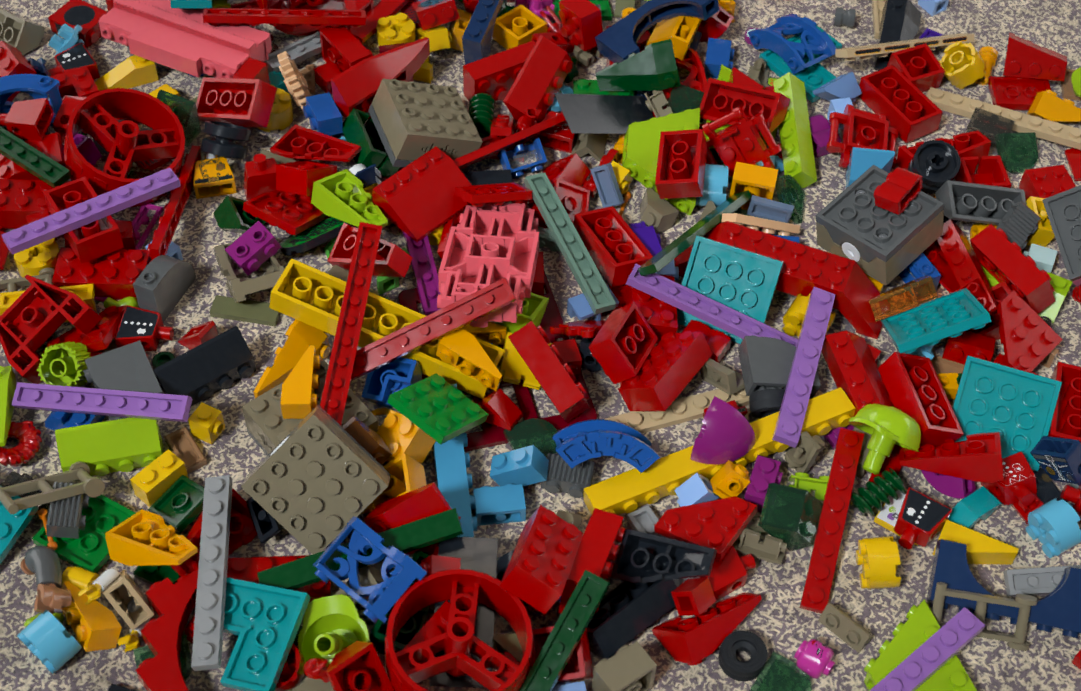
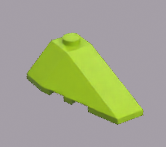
M347 169L314 182L311 203L324 214L359 227L360 222L382 227L388 225V220L380 208L371 201L369 192L366 193L363 189L361 180Z
M0 366V447L6 445L14 406L11 404L17 380L12 366Z

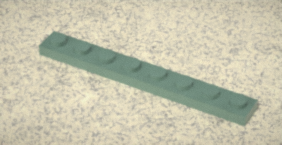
M543 172L525 177L524 183L527 189L532 190V198L594 315L615 309L616 302L546 173Z

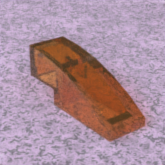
M926 275L884 292L868 301L877 322L918 307L919 304L938 298L931 276Z

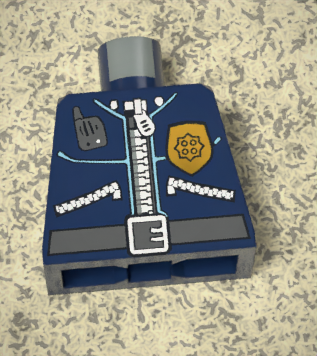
M1043 436L1030 452L1051 479L1070 483L1072 487L1077 489L1081 484V443L1079 440Z

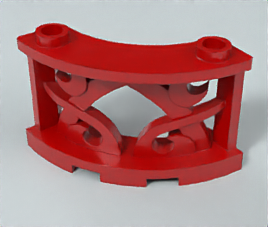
M688 48L683 60L675 58L677 66L690 71V74L683 83L680 81L681 86L661 90L669 102L663 109L669 106L671 108L701 105L707 86V79L697 51ZM687 91L688 95L694 99L695 93L693 91H698L700 101L689 102L685 92ZM681 96L683 103L671 104L672 101Z

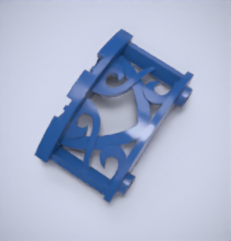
M797 14L784 15L776 19V24L765 29H754L748 32L750 41L756 50L763 48L775 52L786 62L793 74L834 55L835 49H837L825 31L821 32L816 27L817 23L807 17H798ZM781 34H783V36H799L801 37V43L787 41L784 37H782ZM805 53H807L810 60L807 63H804ZM813 54H818L820 57L814 59Z
M15 74L0 77V113H8L14 102L7 101V99L14 92L22 91L32 96L33 99H48L54 112L49 126L53 127L54 119L63 102L58 88L60 86L59 80L37 74Z
M593 419L577 422L561 429L552 436L557 446L555 450L571 469L588 459L613 456L631 464L642 473L660 458L650 447L652 443L647 437L631 426L613 420Z
M353 516L335 540L315 561L313 566L317 571L314 574L325 583L331 580L365 608L363 613L374 623L378 619L385 623L388 620L385 615L415 578L421 581L427 572L408 555L394 546L386 548L382 545L384 539L358 517ZM354 530L348 549L341 546L340 544ZM369 548L373 549V553L370 556L360 555V551L367 555L366 551ZM335 550L347 555V560L340 557L333 559L341 566L337 571L331 570L325 564ZM386 556L381 568V575L384 581L372 586H361L358 571L359 562L375 564ZM348 578L351 589L340 580ZM369 596L368 602L364 600L362 597Z

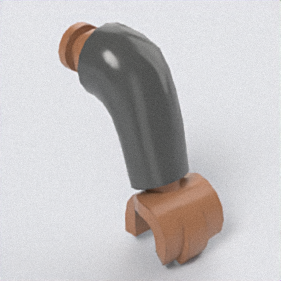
M41 545L30 548L20 565L25 574L36 575L37 596L34 611L43 613L47 610L53 614L54 609L61 610V608L70 606L72 595L69 590L62 589V568L57 553L53 549Z

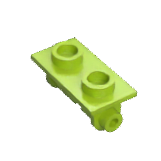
M800 472L790 476L789 481L793 482V485L789 484L788 494H792V497L810 499V493L813 490L815 491L814 500L824 501L829 476H819V479L809 478V474Z

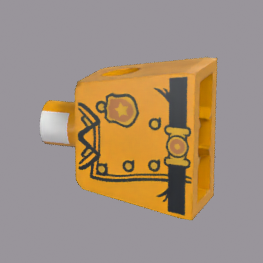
M208 153L205 155V160L196 162L193 182L196 199L237 193L234 176L225 157L217 158V155Z

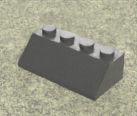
M947 180L935 193L936 199L944 203V216L951 220L999 225L1012 204L1022 201L1027 206L1025 192L1022 189Z

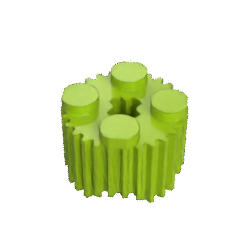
M65 342L46 347L44 354H42L43 358L40 359L39 369H37L39 372L38 376H41L40 381L58 386L81 387L85 385L87 380L83 370L88 369L85 359L90 358L89 355L91 354L87 352L86 345Z

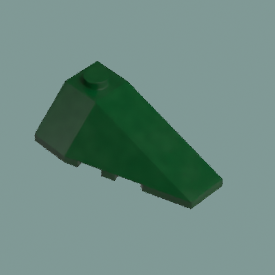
M671 39L651 43L645 47V50L637 54L632 53L628 56V59L620 63L615 62L595 73L600 91L664 90L681 86Z

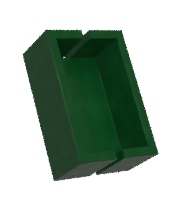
M353 108L343 122L342 131L347 142L361 146L362 150L354 157L355 163L364 164L366 167L376 164V168L381 172V176L391 177L400 167L392 166L369 113Z

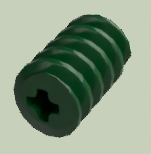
M486 93L474 95L469 102V115L481 138L490 136L491 124L494 119L495 101L491 95Z
M889 468L890 472L887 470L882 471V478L875 476L873 479L874 483L868 481L865 484L866 489L859 487L857 490L858 494L851 493V501L864 517L865 513L872 517L875 516L874 507L882 511V501L888 506L891 505L890 496L898 500V490L904 495L907 493L902 480L893 469Z

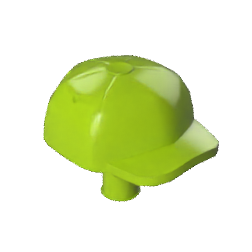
M867 404L858 411L855 417H851L848 422L850 425L871 434L866 447L869 449L862 468L873 474H880L883 462L886 457H890L894 445L915 452L919 450L921 441L919 424L912 417L897 408L881 404Z
M343 594L314 599L308 604L303 618V628L298 636V648L303 654L305 663L313 658H323L331 663L337 653L354 642L363 641L371 643L368 626L361 619L354 601L349 596Z

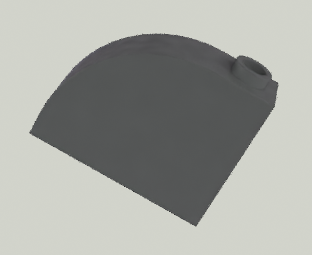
M160 255L154 258L133 283L139 308L160 313L164 323L196 279L192 265L168 255Z
M755 335L744 336L738 348L746 396L765 389H786L796 351L794 345L776 338L757 337ZM817 371L809 399L815 396L821 386Z
M141 341L85 359L88 368L83 370L88 384L93 382L96 389L163 394Z

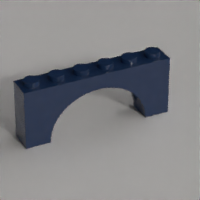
M504 0L478 1L462 37L465 65L490 56L492 34Z
M650 0L597 35L595 40L598 51L611 62L620 63L628 59L630 54L640 52L637 46L638 40L651 26L665 19L677 16H694L705 21L720 11L718 0Z
M943 539L937 541L927 601H934L937 582L946 583L949 589L995 596L984 589L973 576L967 562L966 544ZM1065 568L1062 579L1057 587L1044 598L1037 600V605L1030 607L1028 623L1035 624L1036 630L1052 633V628L1062 630V636L1078 639L1079 634L1081 635V569ZM945 596L943 609L948 610V606L958 607V612H960L965 607L974 615L977 601ZM987 603L985 619L1000 621V617L1010 619V624L1016 625L1019 608Z

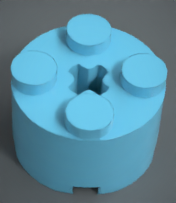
M706 164L703 197H696V205L706 206L708 201H713L715 206L718 207L726 201L728 166Z
M1057 498L1028 514L1029 526L1026 527V532L1033 540L1038 538L1043 544L1042 550L1049 558L1058 556L1081 543V529L1077 523L1081 520L1079 515L1069 503L1062 499L1056 501Z
M47 610L41 613L17 635L52 674L58 671L82 648L78 641Z

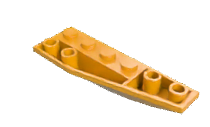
M677 16L660 21L656 24L647 45L671 39L675 58L683 60L702 19L694 16Z

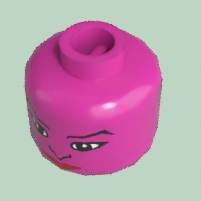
M811 639L808 642L804 640L794 656L797 659L796 666L815 679L820 678L823 674L828 676L836 664L832 661L833 650L816 639Z

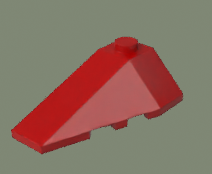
M296 124L270 148L271 153L286 158L316 162H350L362 150L359 145Z
M1000 432L967 435V440L960 442L948 439L936 447L931 444L920 445L918 452L907 448L900 450L899 462L901 466L975 482L996 483L1003 481Z
M356 641L334 656L325 671L334 691H395L373 644L369 642Z

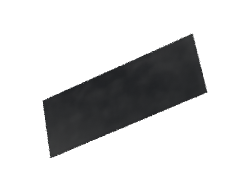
M554 93L571 133L626 134L630 124L654 118L645 103V96Z
M454 537L439 542L438 556L461 558L460 569L485 573L496 579L498 538ZM445 601L435 603L434 614ZM477 603L474 636L493 648L492 637L495 611L483 604ZM442 650L436 653L434 657L443 656L445 651ZM471 654V659L477 662L481 661L475 654ZM445 671L430 677V686L486 688L466 673L461 676H453Z

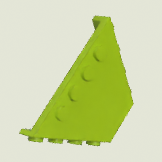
M700 108L687 109L683 112L670 113L663 117H654L646 121L630 124L624 136L622 166L630 170V177L636 179L646 188L650 187L658 194L655 179L661 132L699 129ZM696 197L665 199L678 208L679 211L689 216L696 205Z
M925 600L919 606L914 604L906 615V618H908L906 623L900 622L892 633L895 636L892 641L886 640L878 651L881 655L877 660L872 658L866 665L864 671L867 672L864 683L868 691L941 628ZM954 655L915 691L977 690L957 655Z

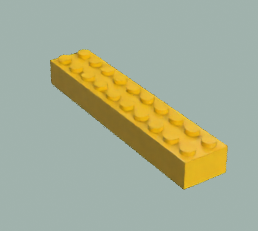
M291 258L271 291L269 308L335 336L347 282ZM369 292L358 346L363 348L426 316ZM443 337L401 357L417 360L421 365L422 374L427 376L438 374L449 384H457V389L480 399L485 397L489 389L483 386L480 381L470 375L463 374L458 368L443 362L436 356L438 344ZM475 337L498 369L505 349Z

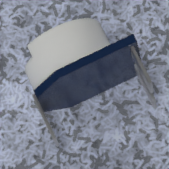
M356 164L349 169V172L361 180L363 189L375 183H378V185L382 183L377 177L378 175L381 178V172L376 168V164L366 167L364 164Z

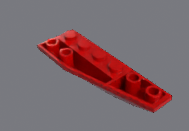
M425 37L363 59L332 78L333 101L341 115L346 119L353 108L368 112L382 79L408 81L430 55L429 38Z
M949 219L943 224V234L923 253L941 274L939 283L950 294L967 288L991 314L998 307L988 280L964 232Z

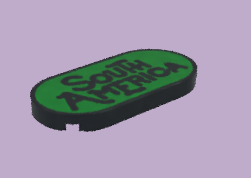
M329 217L297 235H291L280 243L281 253L290 256L292 251L303 253L338 237L343 223L346 222ZM346 223V224H348L349 226H351V227H353V228L356 227V226H354V225H351V224H349V223Z

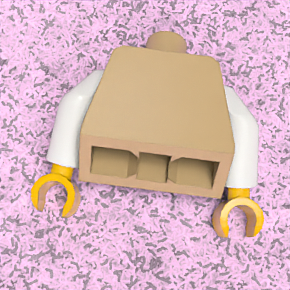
M108 569L93 584L79 591L78 595L81 596L85 593L88 596V602L85 604L88 605L100 598L101 592L130 627V634L118 639V645L125 644L124 652H128L139 647L138 637L142 635L140 630L150 621L154 612L144 593L125 569L121 572L115 569Z

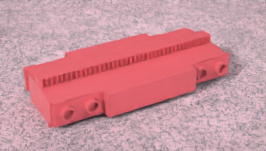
M114 0V7L107 14L100 17L98 21L103 38L128 46L130 53L195 77H199L204 73L215 78H233L235 72L249 57L265 62L269 59V54L272 50L271 35L268 32L254 29L242 23L237 26L229 25V23L209 25L208 23H203L204 8H171L170 0Z
M485 203V206L482 207L466 205L464 213L460 214V224L457 227L451 226L438 272L440 292L437 297L438 309H442L506 278L516 301L471 322L470 326L488 327L489 321L516 323L517 315L522 314L523 301L525 298L531 297L537 265L539 218H535V209L525 208V203H504V205Z

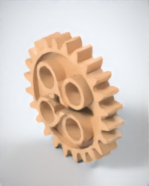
M284 51L277 55L280 63L279 68L289 93L294 97L298 107H301L303 110V106H306L305 97L311 96L307 88L308 84L303 74L298 70L295 61L291 60L288 53Z

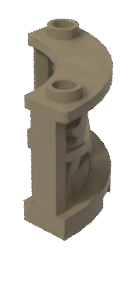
M232 243L214 247V254L222 276H227L226 286L230 295L233 296L235 303L245 301L246 295L273 288L284 271V267L278 263L274 255L267 259L269 263L265 261L260 265L259 269L266 271L263 276L243 278L246 274L225 251Z

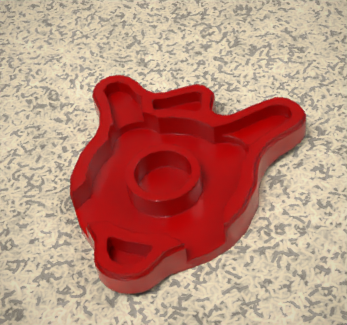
M583 320L563 323L558 326H551L550 333L593 338L598 334L606 320Z

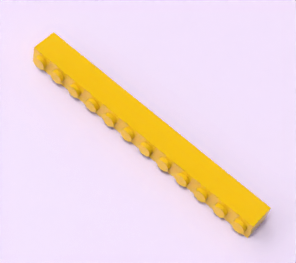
M841 387L809 399L801 433L807 431L811 437L815 435L823 436L832 429L849 425L848 422L851 417H854L856 408ZM779 412L749 423L754 431L756 443L748 453L732 461L734 464L737 465L739 463L745 466L755 461L757 455L767 457L775 452H783L790 447L772 440ZM692 445L659 458L642 473L634 468L583 488V500L591 515L594 508L616 515L631 513L638 507L654 504L659 499L668 495H676L674 490L696 473L711 479L724 464H703L691 460Z

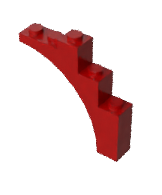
M198 568L190 574L182 575L175 584L167 577L163 581L155 582L145 592L148 603L159 616L158 619L150 620L140 630L144 642L155 655L153 658L144 660L139 665V668L135 670L140 683L147 691H189L181 673L180 650L187 620L196 605Z

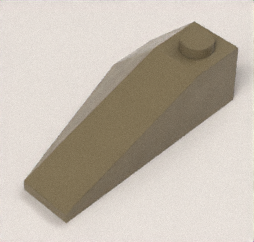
M0 8V41L3 40L15 47L23 55L37 48L43 39L45 27Z

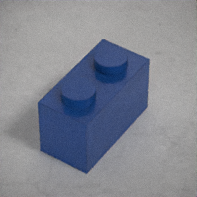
M708 38L704 68L707 78L718 79L721 64L732 70L733 62L729 61L733 60L734 49L731 48L732 40Z
M329 92L305 97L306 106H303L305 117L309 118L312 130L329 136L343 133L342 115Z

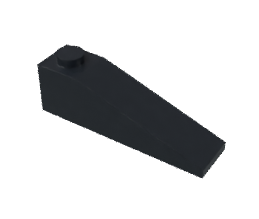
M886 0L882 12L878 44L914 39L920 29L922 13L910 0ZM892 52L888 53L887 57H876L874 70L886 68Z
M625 529L611 578L637 584L710 576L717 550Z

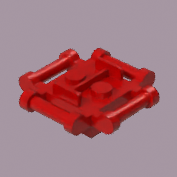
M847 104L843 114L833 112L829 115L831 126L826 150L829 153H841L839 167H848L853 147L895 151L899 130L889 127V121H886L885 114L870 113ZM839 123L844 124L842 143L837 142ZM895 156L891 168L896 167L897 159Z
M740 106L724 117L712 123L707 122L702 125L704 133L709 137L706 140L707 163L718 165L709 147L714 146L724 165L728 166V176L732 178L736 162L755 165L762 160L764 164L762 167L775 169L769 156L779 153L782 148L771 135L764 122L763 114L759 113L751 118L747 117ZM736 119L739 120V122H737V123H735V124H733V125H731V126H729V127H727V128H725V129H723V130H721V131H719V132H717V133L715 132L716 129H718V128H720V127H722V126H724V125H726V124H728V123H730V122H732V121H734V120H736ZM754 125H757L759 131L761 132L769 148L766 147L764 141L762 140L760 134L758 133Z

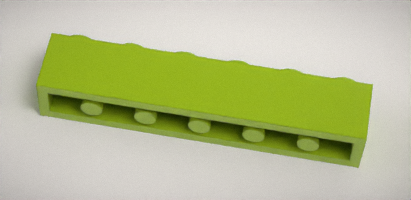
M788 72L773 81L774 92L781 93L790 99L785 119L779 124L785 181L798 189H804L817 182L804 82Z

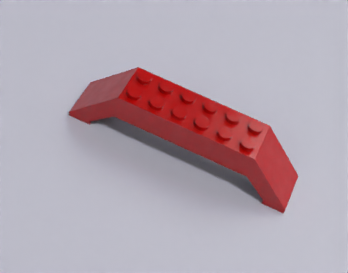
M729 221L718 224L703 236L784 261L775 290L794 296L798 294L808 296L813 287H817L836 294L832 308L838 309L856 329V333L878 339L882 328L880 318L886 317L889 304L856 261ZM693 245L674 259L675 267L679 268V276L681 277L685 275Z

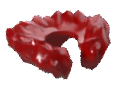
M33 421L11 422L7 440L9 437H14L19 440V443L10 449L0 447V464L3 466L9 464L10 466L17 467L23 463H28L35 457V454L40 449L42 438L40 436L41 431L33 426Z

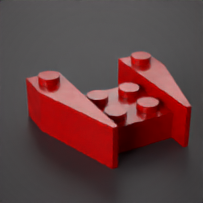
M26 275L25 278L31 285L0 316V342L11 366L31 383L39 384L41 376H38L39 372L37 369H39L42 357L36 350L66 320L87 335L102 317L76 294Z

